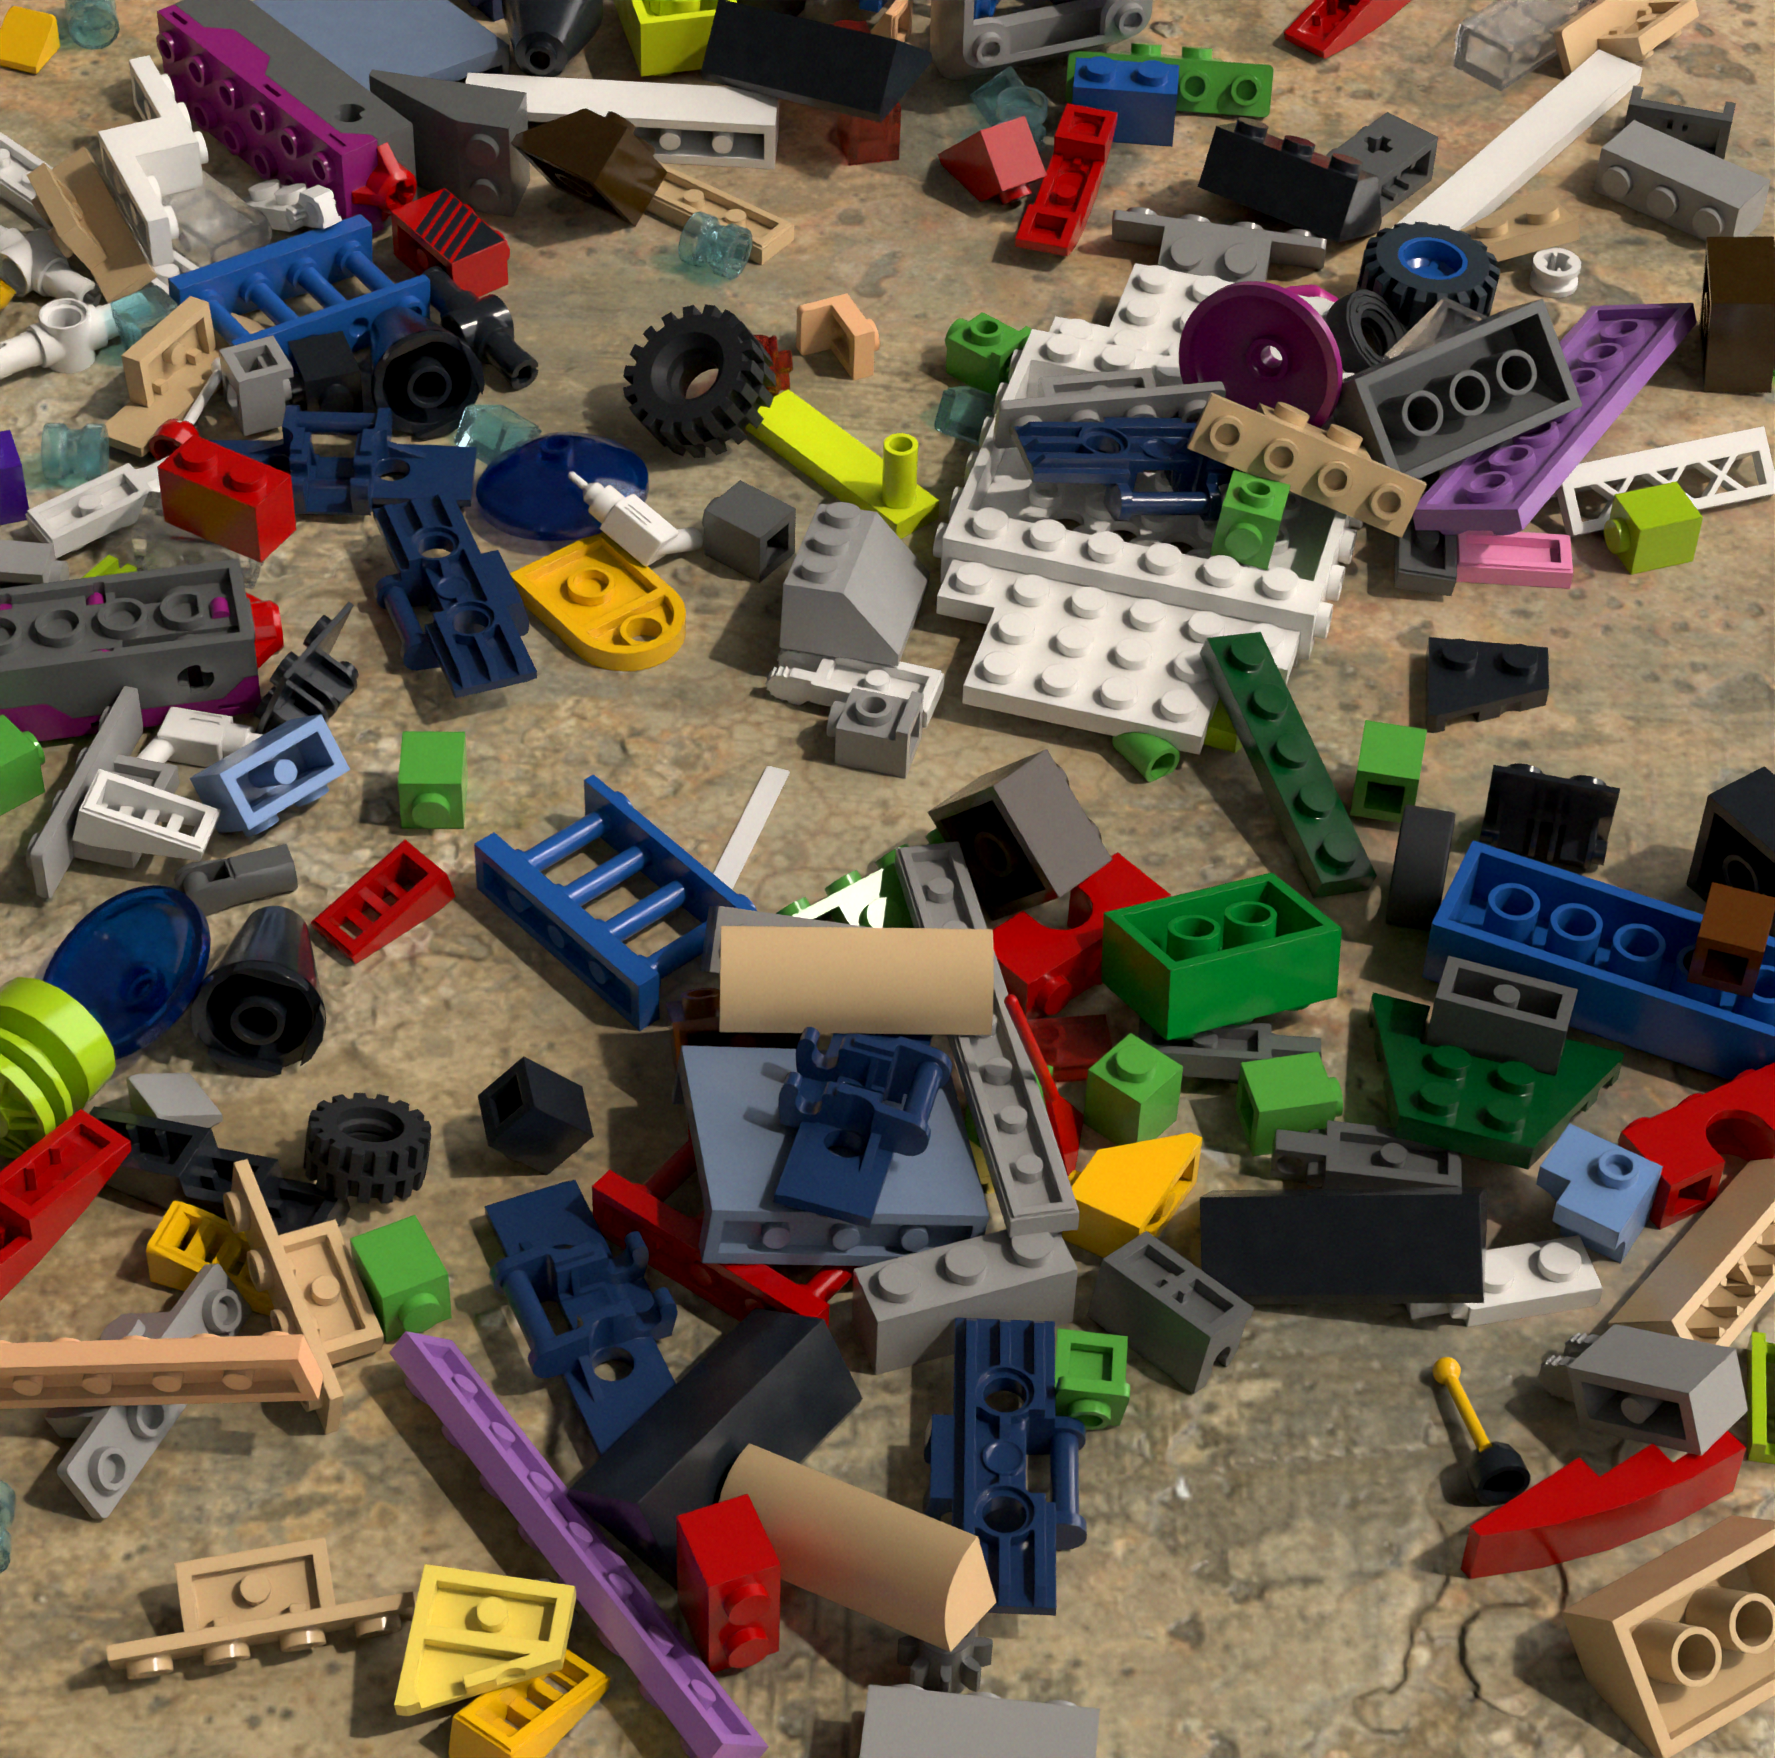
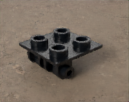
M348 602L333 620L323 615L310 630L303 642L307 649L300 656L292 651L289 652L278 665L270 678V682L275 686L267 692L254 711L253 715L260 720L255 733L264 735L290 719L322 714L327 723L328 718L332 717L343 702L357 689L359 674L355 666L347 661L338 662L329 655L354 606L352 603Z
M1515 763L1507 767L1493 765L1479 842L1491 844L1492 847L1521 856L1527 827L1533 828L1527 858L1534 859L1539 830L1551 832L1546 861H1553L1559 833L1564 834L1559 863L1590 869L1591 863L1603 866L1608 846L1607 840L1620 788L1607 786L1604 781L1587 775H1577L1570 779L1546 775L1539 768L1528 764Z

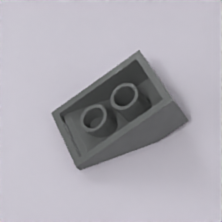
M372 69L369 74L370 92L413 124L417 186L430 193L446 188L463 204H468L474 212L513 217L530 182L529 161L511 144L516 134L528 130L527 93Z

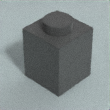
M741 480L723 495L711 500L704 509L702 525L704 527V555L758 583L795 553L796 508Z

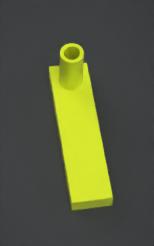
M789 389L774 396L770 408L760 406L758 413L764 420L758 428H755L750 423L745 427L748 432L840 501L854 504L860 510L877 512L900 539L939 518L940 500L917 484L918 441L909 434L896 433L888 436L883 443V458H881Z

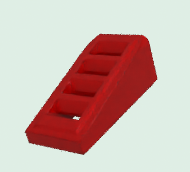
M404 839L310 923L316 932L356 965L436 914L452 901L456 895L447 873ZM412 882L415 886L411 890L407 891L403 888V886ZM389 895L398 900L391 907L382 900ZM371 908L380 917L372 922L362 912ZM350 920L363 932L353 939L339 926Z

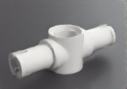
M0 225V278L15 290V296L24 297L34 290L44 297L52 296L57 299L72 298L82 301L86 305L92 304L94 307H97L101 294L98 293L100 291L98 284L70 269L67 258L53 243L47 233L48 230L36 228L30 233L25 234L17 228L8 229Z
M135 292L119 300L94 307L92 304L86 305L82 301L72 298L57 299L45 304L39 311V322L27 326L26 332L0 342V379L38 365L42 368L49 367L59 373L70 374L89 368L95 361V350L107 346L108 340L151 325V315L146 301L143 297H140L138 292Z

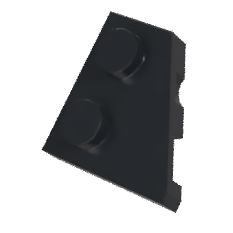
M1429 637L1426 651L1425 729H1427V733L1445 731L1447 719L1473 713L1477 722L1500 717L1501 714L1507 711L1521 712L1546 705L1549 692L1548 647Z

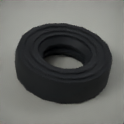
M1361 289L1342 297L1331 306L1326 315V324L1336 340L1341 356L1342 369L1345 373L1356 374L1412 350L1408 332L1403 326L1400 316L1396 315L1387 300L1373 291ZM1361 325L1371 335L1377 354L1367 344Z

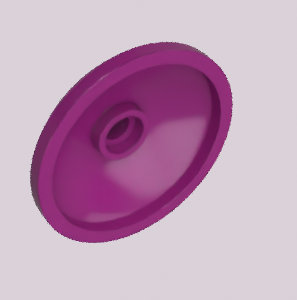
M1237 282L1220 288L1197 305L1185 323L1178 352L1179 369L1183 384L1220 381L1224 385L1226 391L1225 398L1255 411L1259 403L1275 409L1277 402H1283L1307 413L1310 416L1307 423L1320 429L1333 414L1339 401L1343 381L1339 348L1330 328L1321 315L1299 295L1286 288L1267 282ZM1270 346L1275 347L1280 352L1282 360H1278L1272 355Z

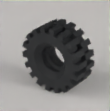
M705 304L701 314L694 305L683 307L682 318L678 319L672 312L661 317L665 326L659 331L650 326L643 333L648 340L646 345L641 347L635 344L629 354L636 361L635 366L625 365L623 375L631 384L623 387L624 397L631 404L629 409L664 447L668 446L675 454L684 456L687 450L693 458H705L706 447H709L716 455L727 451L725 444L727 440L732 438L739 445L748 438L742 430L749 423L758 428L764 420L758 413V409L760 406L770 408L774 398L765 387L776 386V375L769 368L774 365L772 359L764 349V346L745 324L726 309L722 313L715 305ZM710 369H718L715 382L704 394L696 398L685 399L689 385L698 375Z

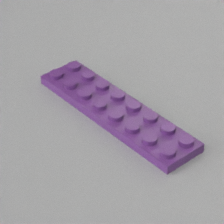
M1665 303L1591 306L1559 342L1583 406L1451 464L1420 499L1413 513L1415 529L1439 530L1443 535H1457L1466 531H1492L1496 535H1511L1523 531L1696 325L1697 319L1694 304Z

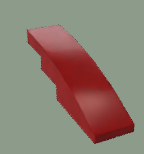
M1314 0L1284 32V38L1326 59L1364 38L1387 22L1412 0Z
M82 1109L74 1113L0 1171V1301L43 1259L80 1217L131 1152L130 1140Z
M1727 1430L1702 1456L1687 1453L1672 1462L1652 1443L1600 1477L1579 1457L1472 1524L1469 1528L1460 1569L1469 1579L1545 1568L1614 1549L1673 1525L1733 1492L1746 1447Z

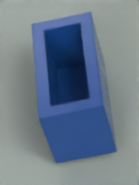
M1103 56L1092 58L1076 57L1072 104L1118 112L1112 142L1172 147L1179 65L1164 64L1156 60L1132 62L1112 60Z

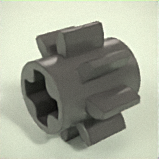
M979 1622L951 1652L909 1635L898 1639L897 1664L911 1666L910 1684L919 1686L924 1690L959 1694L967 1687L969 1690L977 1692L980 1689L981 1667L991 1665L993 1640L986 1637H978Z

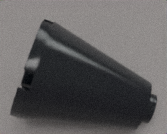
M502 0V12L519 68L528 76L555 77L559 75L597 33L603 18V0Z
M407 307L386 309L373 321L370 329L371 394L377 411L379 407L391 408L392 429L414 434L416 438L431 439L450 434L468 422L475 412L472 407L477 401L479 394H483L485 386L482 364L472 347L462 338Z
M266 906L250 914L199 985L191 1008V1029L196 1038L198 1033L201 1040L209 1048L207 1055L214 1062L241 1075L271 1077L280 1075L283 1067L301 1061L300 1066L311 1060L323 1041L326 1027V1011L307 924L298 913L282 906Z

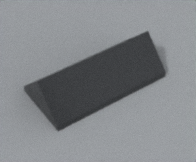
M718 0L701 75L705 81L881 123L933 60L931 52L896 39L727 0Z
M1487 1187L1212 1190L1200 1197L1201 1269L1248 1304L1484 1303Z
M754 1308L569 1488L567 1496L677 1591L676 1516L719 1503L721 1491L728 1473L738 1456L749 1443L802 1464L860 1405L863 1398L825 1320Z

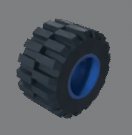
M1415 222V224L1399 223L1394 224L1393 229L1384 228L1378 231L1376 237H1371L1367 242L1356 291L1361 289L1373 291L1387 300L1396 315L1400 316L1403 326L1408 332L1411 348L1414 349L1489 317L1500 276V268L1496 267L1498 261L1494 254L1487 252L1488 247L1481 241L1471 239V235L1464 231H1456L1450 229V226L1442 224L1432 225L1427 222ZM1361 325V328L1363 329V331L1368 332V331Z

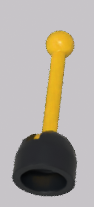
M1451 1357L1439 1358L1433 1365V1376L1438 1383L1446 1385L1476 1446V1449L1472 1451L1467 1461L1469 1483L1481 1503L1489 1506L1506 1504L1525 1492L1530 1484V1473L1521 1455L1509 1444L1499 1441L1489 1442L1459 1381L1461 1374L1459 1363Z

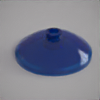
M579 432L548 433L520 442L506 449L484 469L476 484L477 505L481 515L490 525L515 537L536 541H567L585 538L602 533L603 531L600 530L602 523L588 513L590 506L583 501V490L568 478L569 472H575L588 484L598 482L604 488L611 485L624 497L635 494L645 503L649 493L648 470L643 460L635 452L613 439Z
M148 885L127 890L97 906L75 925L54 953L42 981L60 988L86 1008L102 1026L113 1047L115 1060L127 1057L148 1047L166 1034L179 1021L193 1002V998L200 988L199 985L205 977L209 961L211 937L207 919L194 901L175 888L162 885Z

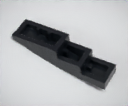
M96 1106L89 1113L131 1141V1152L107 1181L106 1185L165 1211L176 1200L201 1208L228 1221L223 1195L231 1191L234 1162L248 1159L278 1235L336 1219L338 1227H340L351 1209L348 1199L343 1200L334 1197L335 1190L331 1189L323 1192L316 1187V1184L284 1178L278 1159L218 1148L211 1128Z

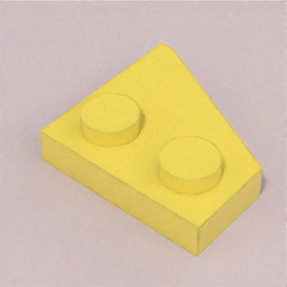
M424 1564L394 1703L397 1715L412 1716L561 1670L563 1668L576 1602L575 1586Z

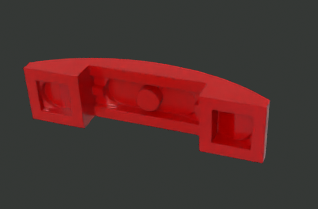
M1067 103L1054 136V153L1046 171L1047 176L1043 179L1034 205L1028 204L1015 238V247L1062 256L1071 254L1084 231L1098 194L1115 133L1118 112Z

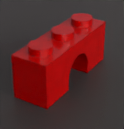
M1117 852L1112 855V861L1070 890L1067 926L1071 929L1057 930L1045 927L1024 910L993 929V949L1008 995L1013 994L1017 997L1029 1026L1046 1015L1057 1014L1071 999L1093 985L1103 984L1101 982L1104 912L1171 897L1170 893Z
M1775 1062L1756 1071L1754 1069L1743 1071L1731 1082L1705 1094H1692L1682 1100L1676 1107L1651 1118H1638L1621 1131L1618 1138V1146L1663 1166L1650 1215V1220L1659 1230L1712 1205L1716 1198L1725 1165V1160L1719 1154L1735 1155L1748 1162L1750 1160L1775 1159Z

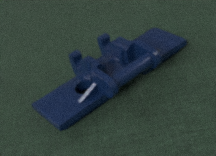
M287 405L282 424L283 439L277 441L209 440L278 470L290 471L295 514L371 516L372 507L381 508L384 505L399 504L416 498L422 499L443 492L453 493L460 510L463 507H471L477 447L397 444L391 442V408L379 407L378 413L300 411L299 405ZM312 435L357 436L354 457H319V454H315L313 449ZM388 473L407 475L403 479L396 481L380 478V476Z
M1103 417L1102 422H1028L1024 426H1014L1012 431L1014 441L1032 482L1098 483L1106 486L1103 503L1114 521H1128L1131 515H1199L1203 521H1217L1222 509V496L1218 486L1230 483L1233 470L1240 471L1188 449L1187 444L1197 423H1182L1180 418ZM1144 470H1164V474L1173 492H1135L1133 490L1137 474L1143 473Z
M443 492L431 497L411 499L408 502L394 505L389 504L373 509V518L398 572L397 574L381 578L375 584L373 594L378 605L388 611L402 643L400 655L404 665L414 671L440 667L454 698L536 679L537 670L520 637L526 635L529 631V618L523 605V600L499 550L486 553L480 552L453 493ZM431 549H443L450 552L449 555L441 558H428L422 555ZM426 605L430 612L441 611L433 613V623L425 624V634L412 607Z
M806 1027L796 1048L797 1072H789L786 1075L779 1093L780 1124L798 1128V1132L777 1186L773 1202L782 1204L790 1209L795 1210L796 1208L815 1213L820 1217H830L848 1222L853 1226L870 1228L894 1153L916 1156L923 1153L928 1146L931 1137L928 1120L938 1089L949 1081L952 1072V1062L946 1053L930 1047L934 1036L931 1034L833 1033L827 1053L823 1055L816 1046L820 1036L819 1031L814 1027ZM904 1094H907L903 1110L882 1103L888 1100L901 1104ZM844 1147L857 1152L859 1156L852 1158L840 1157L831 1153L827 1148Z
M572 1180L484 1206L485 1215L505 1258L498 1261L491 1268L489 1279L494 1290L506 1296L531 1350L528 1355V1363L533 1374L539 1378H551L561 1375L599 1458H601L676 1385L655 1341L672 1336L678 1311L668 1288H659L652 1294L644 1278L649 1261V1251L640 1232L633 1231L627 1234L624 1239L626 1243L625 1250L614 1258L576 1180ZM549 1300L557 1302L569 1331L556 1336L540 1303ZM608 1360L623 1361L633 1369L627 1377L617 1381L604 1380L598 1377L594 1370L599 1364Z
M955 1318L953 1415L932 1414L924 1433V1459L926 1463L931 1464L930 1484L923 1497L922 1514L941 1521L942 1515L952 1512L953 1527L978 1536L996 1598V1603L987 1613L1056 1616V1550L1077 1548L1084 1544L1087 1539V1522L1079 1515V1450L1086 1443V1428L1076 1418L1055 1416V1321ZM997 1391H1009L1018 1395L1023 1400L1024 1405L1013 1412H998L986 1404L985 1398ZM1050 1454V1502H1046V1493H1029L1026 1490V1455Z

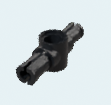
M439 266L430 267L421 274H425L430 279V304L440 313L441 327L467 342L475 351L478 359L483 364L494 366L514 389L526 388L536 379L538 375V370L536 369L538 362L514 341L513 320L501 298L495 294H489L479 299L472 291L461 289Z

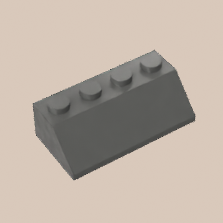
M1539 299L1507 308L1344 378L1339 401L1332 416L1336 425L1344 427L1363 438L1360 445L1366 448L1373 461L1420 479L1578 409L1583 405L1544 300Z

